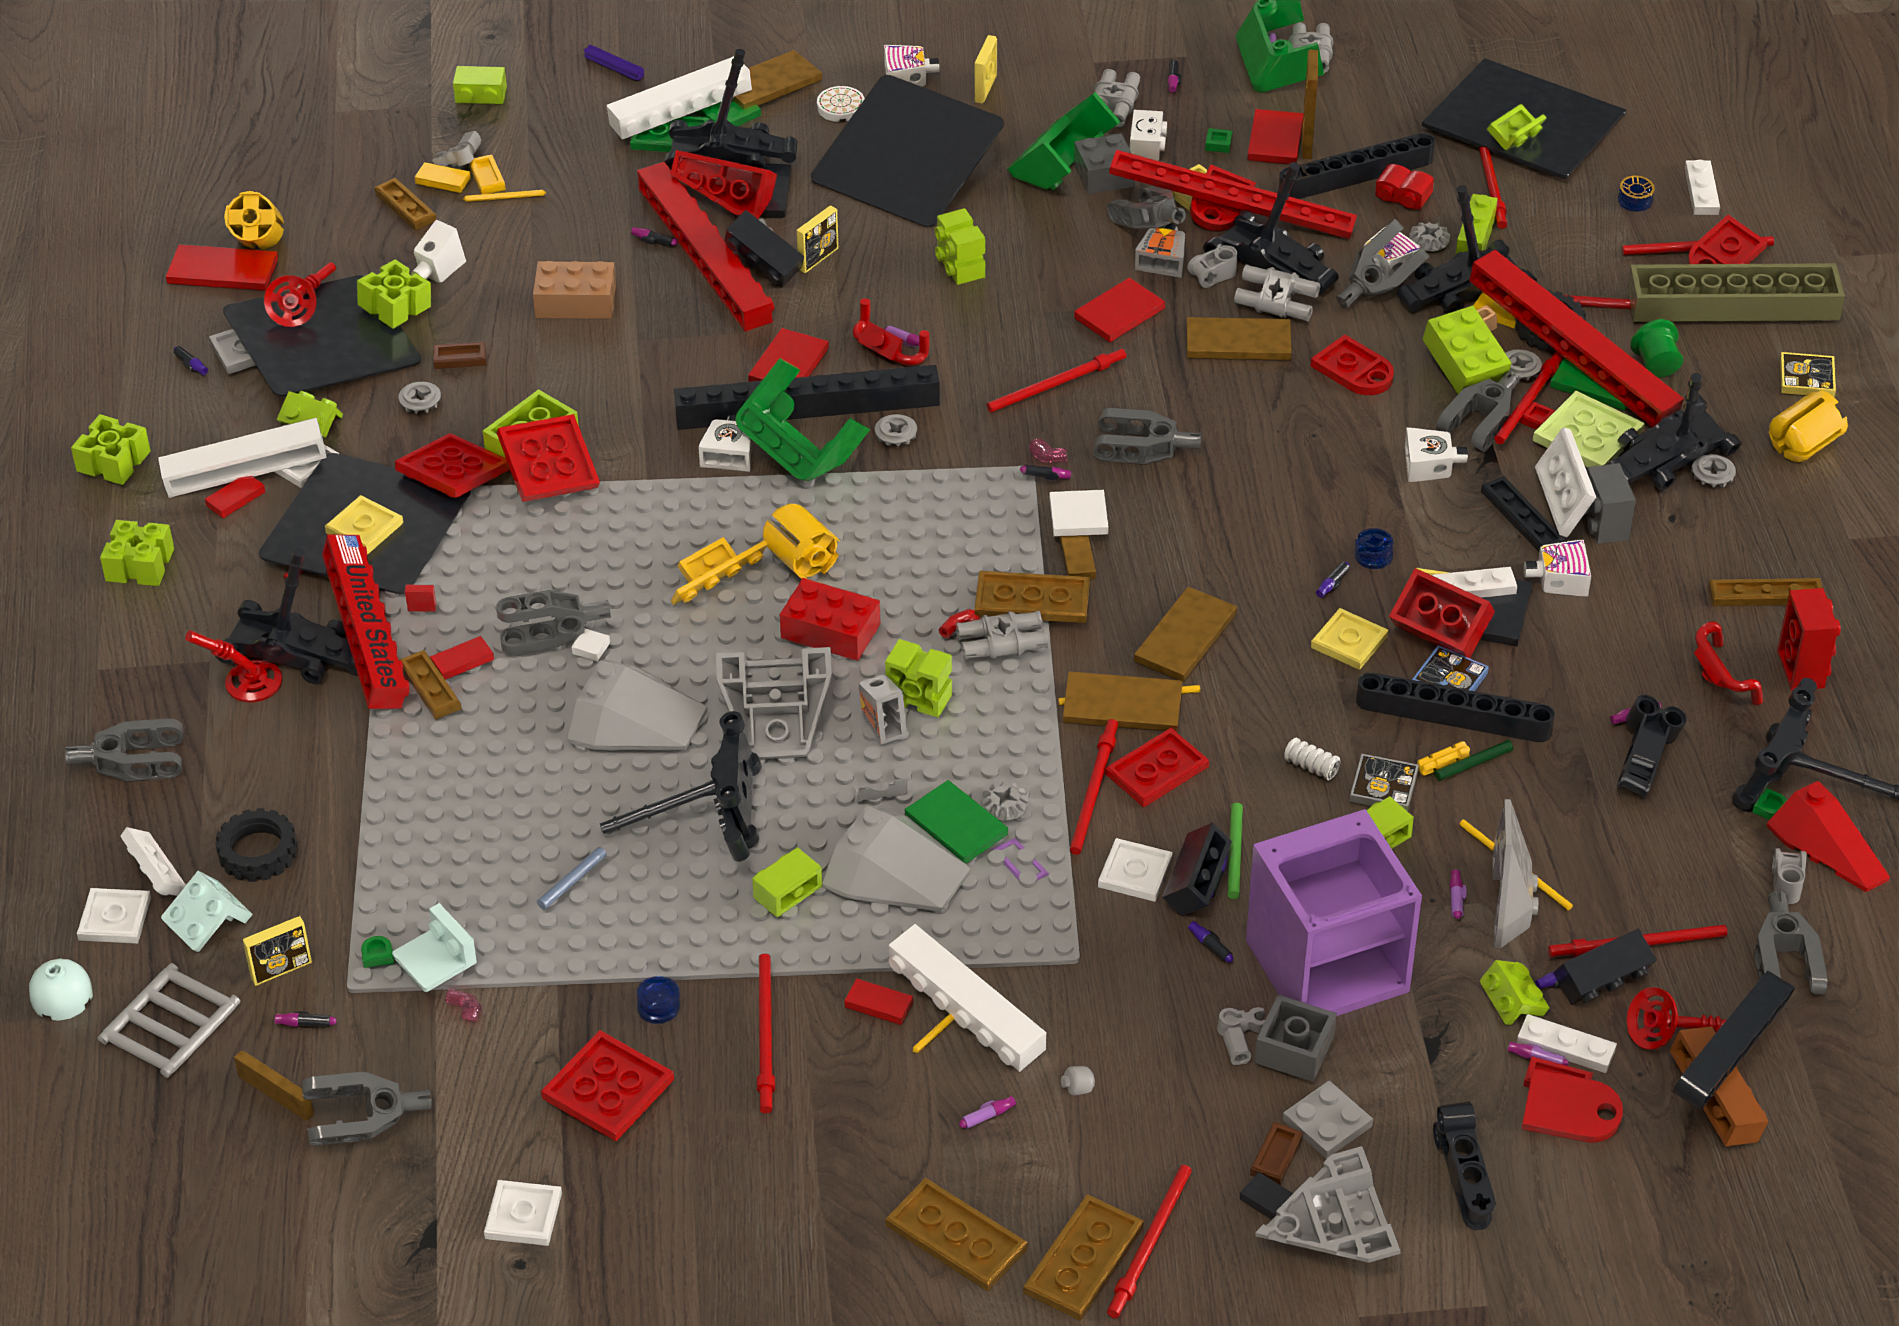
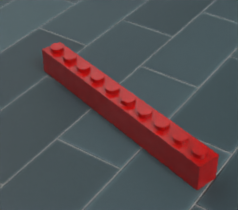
M665 162L637 170L639 191L744 332L772 323L774 303L771 297H767L763 292L761 284L755 282L749 268H745L742 265L739 255L733 253L728 248L726 242L720 236L716 225L711 224L706 212L701 211L696 199L688 194L684 183L681 184L677 178L671 175V170Z
M1494 250L1474 261L1469 279L1472 284L1650 426L1654 427L1663 418L1669 417L1681 410L1684 401L1683 397L1498 251Z

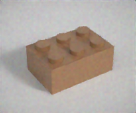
M538 261L533 290L535 318L612 319L616 293L614 262Z

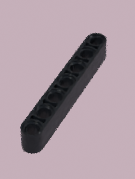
M1419 133L1299 164L1300 168L1297 173V179L1293 183L1289 197L1302 199L1378 179L1389 164L1401 165L1409 170L1428 166L1433 162L1435 138L1428 133ZM1288 168L1280 171L1278 190L1281 188L1285 178L1284 174Z
M1368 672L1358 678L1356 704L1363 710L1534 742H1545L1552 736L1555 712L1553 708L1545 704Z
M1768 970L1685 1070L1675 1085L1673 1093L1701 1110L1783 1009L1794 992L1795 986Z

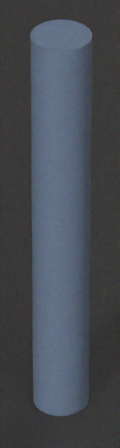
M602 847L594 850L537 900L539 907L544 910L606 857V851Z

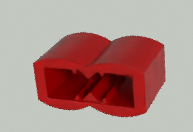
M1389 164L1376 181L1375 196L1388 202H1399L1410 209H1421L1433 192L1434 178L1421 171H1410L1401 165Z

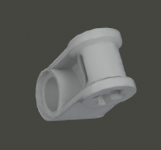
M1223 245L1202 255H1197L1188 263V272L1196 276L1199 284L1204 288L1231 279L1237 274V251L1231 246Z
M1780 848L1774 849L1772 875L1774 892L1777 891L1778 900H1781L1780 891L1786 893L1788 904H1794L1800 900L1805 879L1806 851H1801L1798 854L1781 852Z

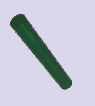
M1510 740L1504 741L1434 771V775L1438 781L1444 780L1513 751V744Z

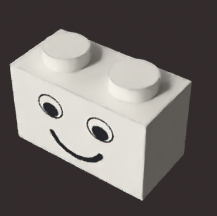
M1134 110L1130 151L1134 155L1159 161L1160 151H1165L1166 137L1164 136L1167 135V122L1163 121V111Z

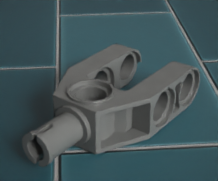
M1155 186L1141 189L1140 199H1138L1139 203L1116 199L1107 204V213L1113 223L1134 229L1158 228L1171 222L1179 224V222L1183 223L1186 218L1185 210L1179 207L1176 208L1172 191Z
M1396 218L1357 253L1348 278L1351 284L1336 297L1339 303L1348 297L1341 304L1342 307L1348 309L1361 295L1367 298L1392 291L1429 258L1425 250L1420 247L1389 277L1383 273L1381 267L1372 261V257L1404 228ZM1365 273H1369L1373 277V283L1365 279Z
M1507 371L1498 383L1487 379L1464 388L1441 413L1437 421L1436 430L1450 434L1455 427L1459 428L1461 421L1469 412L1478 411L1486 418L1476 428L1471 443H1473L1474 448L1483 452L1486 451L1494 443V437L1509 418L1511 391L1519 384V376L1514 372L1508 379L1512 371Z
M1106 408L1100 412L1099 427L1105 432L1120 433V435L1104 434L1098 436L1095 439L1093 454L1102 461L1147 464L1173 457L1174 450H1177V447L1201 450L1202 432H1179L1176 429V421L1153 411ZM1113 418L1117 423L1107 424L1104 419ZM1140 420L1143 425L1134 426L1130 421ZM1126 434L1147 435V437L1126 436ZM1109 445L1112 447V450L1104 451L1099 446ZM1130 446L1136 447L1139 452L1131 453L1125 448Z
M553 590L505 597L496 604L497 617L506 623L523 621L524 623L529 622L530 619L547 616L555 617L554 620L510 627L502 631L500 634L501 648L506 654L510 655L559 647L585 633L584 625L586 621L611 618L608 600L583 605L578 595ZM542 603L545 605L544 607L539 609H534L531 607L533 604ZM507 608L516 609V611L511 614H506L503 612V610ZM539 633L548 634V636L543 639H537L534 637ZM511 638L520 639V641L515 644H510L506 642Z
M175 719L125 721L96 733L92 745L66 746V764L93 762V765H96L97 773L123 781L174 778L182 772V758L178 754L150 751V753L126 755L125 751L177 746L183 741V725ZM166 730L176 731L177 734L165 735L163 732ZM136 732H144L148 734V736L136 737L133 734H135ZM174 762L176 765L172 767L163 766L162 763ZM144 764L147 767L143 769L134 768L132 765Z
M1777 891L1770 893L1767 897L1770 912H1768L1760 930L1754 950L1758 979L1760 980L1768 970L1781 978L1776 951L1781 953L1798 951L1800 955H1803L1805 964L1804 979L1808 980L1810 993L1812 995L1826 994L1827 973L1819 935L1799 912H1789L1785 892L1780 891L1781 900H1778Z
M365 1071L314 1076L301 1081L303 1099L306 1100L364 1095L366 1097V1112L368 1115L366 1121L343 1123L342 1120L335 1121V1124L321 1125L310 1129L308 1127L309 1144L314 1146L368 1141L397 1123L403 1112L431 1109V1098H428L431 1095L429 1089L402 1093L399 1090L398 1083ZM375 1100H386L390 1108L386 1110L378 1108Z

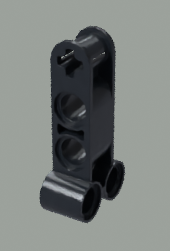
M1645 694L1637 697L1626 715L1627 725L1635 732L1616 788L1623 787L1641 795V799L1646 797L1653 782L1665 744L1675 742L1687 722V717L1683 710L1675 706L1661 709L1659 702L1650 695Z
M1468 1101L1438 1106V1122L1433 1123L1434 1141L1437 1149L1443 1150L1465 1225L1473 1230L1486 1229L1491 1223V1213L1494 1211L1496 1201L1475 1133L1476 1118L1473 1105ZM1457 1152H1464L1467 1155H1460ZM1466 1179L1473 1180L1476 1183H1469L1466 1181Z

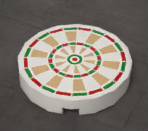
M848 86L831 87L822 91L818 96V112L822 117L833 122H840V119L849 121L865 98L860 91Z

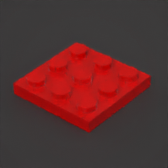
M574 414L498 428L496 434L522 502L598 488L600 480Z
M451 433L395 460L396 471L454 498L460 497L462 494L510 470L506 458Z
M599 1030L541 1090V1096L548 1103L612 1140L617 1141L673 1082L674 1072Z

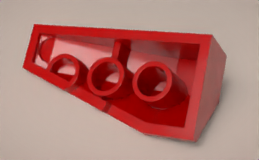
M678 150L675 152L671 170L672 176L726 208L731 213L741 215L747 210L757 219L760 218L772 199L777 178L776 173L766 169Z
M1819 781L1795 791L1767 822V828L1785 846L1792 850L1798 848L1806 851L1810 855L1809 860L1816 864L1821 861L1833 868L1835 875L1865 892L1888 882L1890 879L1889 874L1839 801Z

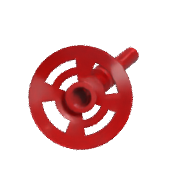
M329 262L318 272L309 274L304 279L295 275H285L275 279L268 286L264 296L265 309L270 318L286 327H296L307 322L316 309L317 299L314 290L320 286L321 281L336 271L335 264ZM289 281V285L281 287L277 293L273 292L279 284ZM284 290H290L284 297L280 295ZM309 294L310 299H303V296ZM271 302H278L280 309L285 312L283 317L275 313ZM297 304L301 305L298 310L292 312L291 309L295 308ZM304 308L308 309L302 317L292 320V316L298 315Z
M191 630L186 633V641L208 649L212 655L224 660L230 659L236 664L229 671L225 679L226 690L232 698L241 702H259L270 698L280 689L282 673L275 664L265 660H249L235 650L232 644L220 639L213 640ZM270 668L274 672L273 680L267 678L265 669ZM234 676L239 678L241 685L238 688H235L232 683ZM264 686L266 687L265 689H263V690H261V691H257V692H247L248 690H250V691H251V690H258V689L263 688Z
M1649 987L1640 991L1633 998L1627 1012V1028L1630 1037L1638 1046L1650 1050L1661 1048L1667 1044L1674 1035L1676 1028L1694 1029L1712 1026L1717 1033L1727 1020L1720 1019V1016H1716L1714 1019L1712 1015H1709L1708 1018H1706V1015H1702L1701 1018L1678 1016L1677 1006L1673 997L1664 989ZM1653 996H1661L1664 998L1663 1001L1653 1000L1649 1002L1648 1000ZM1659 1005L1662 1008L1661 1010H1656L1653 1007ZM1640 1009L1645 1011L1643 1017L1644 1027L1639 1030L1638 1015ZM1654 1028L1661 1030L1658 1033L1652 1032ZM1648 1036L1653 1038L1662 1037L1661 1040L1656 1042L1646 1040Z

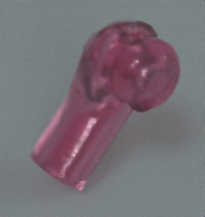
M1039 438L1031 441L1030 451L1041 462L1067 461L1066 448L1053 449L1044 440Z
M452 988L447 991L445 1002L464 1008L462 1012L463 1019L473 1022L478 1020L479 1012L482 1013V1006L474 995Z

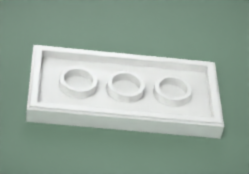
M1563 427L1540 458L1535 469L1558 533L1568 537L1593 503L1596 495L1572 431Z

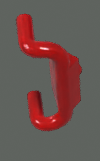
M867 298L860 300V319L854 325L852 331L854 338L859 343L904 366L918 365L927 358L929 354V331L922 330L919 332V351L917 354L912 356L902 354L903 339L871 323L870 300Z
M1710 621L1700 626L1695 636L1698 648L1694 654L1705 669L1701 672L1702 676L1716 686L1728 688L1734 692L1750 691L1752 703L1754 705L1762 704L1763 695L1760 682L1756 679L1735 680L1708 642L1707 636L1711 633L1714 647L1719 648L1724 645L1721 625L1715 621Z

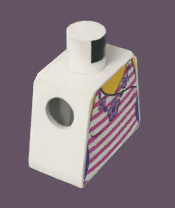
M884 45L886 75H892L922 87L926 85V73L939 72V59H925L923 47Z
M1399 232L1372 257V261L1381 267L1383 273L1389 277L1420 246ZM1375 236L1368 240L1365 243V245H1367Z
M1584 540L1543 545L1540 547L1538 561H1524V577H1540L1542 591L1545 593L1588 596L1591 573Z

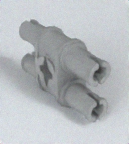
M1300 22L1294 24L1292 35L1288 41L1292 43L1293 48L1317 42L1324 73L1329 70V61L1333 57L1332 47L1334 43L1330 35V26L1326 23H1320L1316 27V32H1306L1305 24Z
M1106 69L1101 80L1095 84L1094 92L1099 95L1119 119L1120 123L1115 127H1123L1127 115L1133 112L1134 101L1138 98L1139 92L1137 88L1140 83V76L1136 72H1129L1124 83L1115 82L1117 78L1116 72L1112 69Z
M1245 265L1242 280L1262 284L1263 289L1257 293L1237 288L1234 297L1235 303L1254 307L1258 313L1266 312L1278 315L1282 319L1290 316L1306 321L1310 320L1312 306L1291 301V297L1298 293L1317 298L1320 290L1319 282L1302 279L1294 272L1290 274L1275 270L1274 267L1266 270Z
M1008 611L1007 614L989 617L983 615L980 620L956 623V633L959 641L983 637V639L962 642L964 660L986 656L996 659L998 656L1011 654L1019 656L1026 650L1048 648V636L1045 629L1036 632H1020L1037 628L1042 629L1040 611L1024 614H1015Z

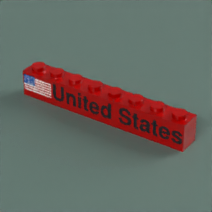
M327 534L322 557L368 709H401L404 698L409 695V682L403 676V663L401 660H398L397 644L391 637V624L385 618V605L379 599V586L373 580V567L368 564L367 548L363 546L360 535Z

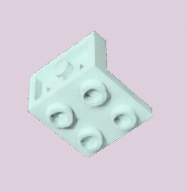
M197 871L164 912L161 919L192 950L199 952L225 919L232 921L235 918L246 923L253 914L218 880Z
M440 903L429 909L431 918L429 923L430 930L392 952L393 958L424 992L430 991L477 963L473 938Z

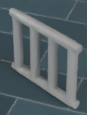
M170 963L98 1036V1041L106 1045L110 1042L161 1069V1074L166 1078H169L241 1002L235 995L229 998L179 972L178 967L173 963ZM171 981L216 1004L219 1008L208 1018L159 991ZM151 1001L200 1028L189 1039L141 1014L139 1011ZM130 1021L180 1049L170 1059H167L119 1032Z

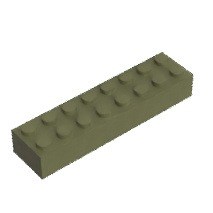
M1836 263L1630 265L1627 284L1633 322H1650L1657 319H1665L1670 322L1840 320L1845 298Z

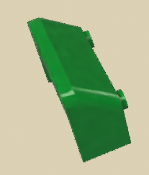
M1258 0L1235 35L1253 90L1257 92H1266L1306 80L1309 50H1318V76L1324 75L1317 42L1293 48L1290 41L1283 39L1271 43L1267 33L1268 31L1304 21L1300 0Z
M1094 92L1051 124L1006 170L1014 178L1045 190L1049 187L1054 190L1064 181L1062 178L1071 172L1069 166L1074 162L1075 141L1102 137L1118 125L1120 121L1099 95Z
M779 358L738 411L736 424L741 431L794 477L802 481H811L844 464L870 429L849 418L833 440L828 441L821 450L786 421L793 411L794 402L785 390L801 370Z

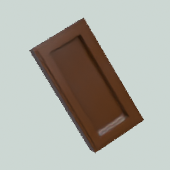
M485 342L433 345L434 369L486 366Z
M1273 1122L1250 1168V1175L1255 1177L1260 1172L1281 1185L1301 1144L1303 1132Z

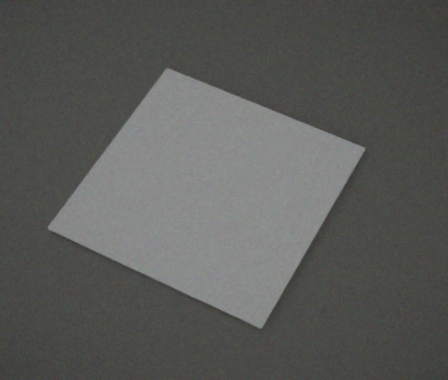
M1021 466L825 473L811 481H802L792 474L600 481L598 488L526 502H522L516 485H482L472 489L468 500L413 584L434 585L437 603L436 612L408 611L405 593L395 594L380 590L379 599L385 605L386 621H389L391 624V637L397 644L398 660L425 650L430 657L479 636H482L493 651L494 660L446 679V682L461 702V710L436 720L410 682L409 695L404 698L401 709H370L347 976L348 991L350 993L421 991L422 988L395 959L394 964L364 968L361 946L370 937L383 936L390 940L393 951L430 930L429 923L431 918L429 909L438 903L473 938L477 963L431 990L759 977V955L764 953L771 956V976L890 972L894 970L889 964V944L914 924L968 968L1078 963L1080 953L1049 621L1042 620V629L1020 631L1021 633L1045 629L1048 636V648L1026 650L1019 656L1011 654L998 656L996 659L986 656L964 660L962 642L983 639V637L959 641L956 631L947 639L942 637L938 630L951 615L966 609L974 610L979 571L1044 574L1035 476L1024 475L1020 472ZM788 503L801 505L840 540V542L837 541L836 553L839 556L834 565L825 574L820 571L807 578L880 600L881 624L858 661L831 653L832 677L808 756L760 759L762 764L761 771L753 776L751 807V824L757 829L760 838L759 842L754 847L748 849L749 857L742 862L733 860L719 824V819H722L723 815L719 816L713 800L717 798L716 795L696 799L651 816L650 819L646 818L622 827L621 830H614L603 834L600 823L613 819L614 816L618 817L642 808L645 804L650 805L712 780L711 758L718 753L724 735L719 721L725 713L729 712L717 683L715 653L744 652L745 661L802 658V649L812 648L781 638L779 614L802 579L768 547L764 550V557L754 565L745 564L736 575L730 578L727 575L724 576L710 590L701 589L697 592V596L689 602L684 603L682 600L675 605L671 602L676 590L689 583L677 567L681 560L722 537L726 539L735 554L739 555L763 541V526L767 519L773 521L778 527H784L771 515L777 508ZM545 590L578 595L583 605L608 600L611 618L586 621L584 625L585 629L610 636V644L599 660L616 661L639 667L707 706L708 711L687 749L594 750L568 743L567 738L576 700L598 661L572 654V645L579 636L556 648L516 655L506 654L501 648L500 634L502 631L510 627L554 620L555 617L547 616L530 619L529 622L524 623L523 621L513 623L502 622L497 617L496 604L498 601L505 597ZM542 603L533 604L531 607L534 609H539L544 607L545 605ZM507 608L503 610V612L506 614H511L516 611V609L514 608ZM539 633L534 637L537 639L546 638L548 634ZM511 638L506 642L510 644L518 643L520 639ZM899 639L920 645L922 651L927 653L930 649L952 655V672L949 675V678L952 679V696L939 718L918 712L917 706L909 704L907 708L904 707L907 736L881 745L862 715L859 693L860 682L865 678L885 675V660ZM907 778V795L893 796L891 798L885 796L878 797V799L862 800V802L857 801L854 786L876 784L880 788L883 782ZM947 780L951 781L979 805H981L983 791L989 790L991 784L1000 786L1002 781L1005 785L1010 786L1015 783L1017 788H1024L1025 794L1028 796V808L1022 816L1013 820H999L1008 827V835L966 863L971 868V873L942 912L848 899L821 887L788 911L776 917L753 898L752 878L760 870L766 869L778 861L782 855L788 854L797 847L821 866L823 883L836 844L866 805L884 806L905 815V808ZM1007 796L1004 799H1000V805L1006 800H1010V797ZM1014 838L1025 847L1019 850L1015 844H1012L1003 850L991 851V849ZM602 847L606 851V857L545 910L539 907L537 900L594 850ZM1005 856L1021 872L1019 880L1004 865ZM1035 859L1049 873V875L1038 881L1036 874L1040 873V871L1032 864Z

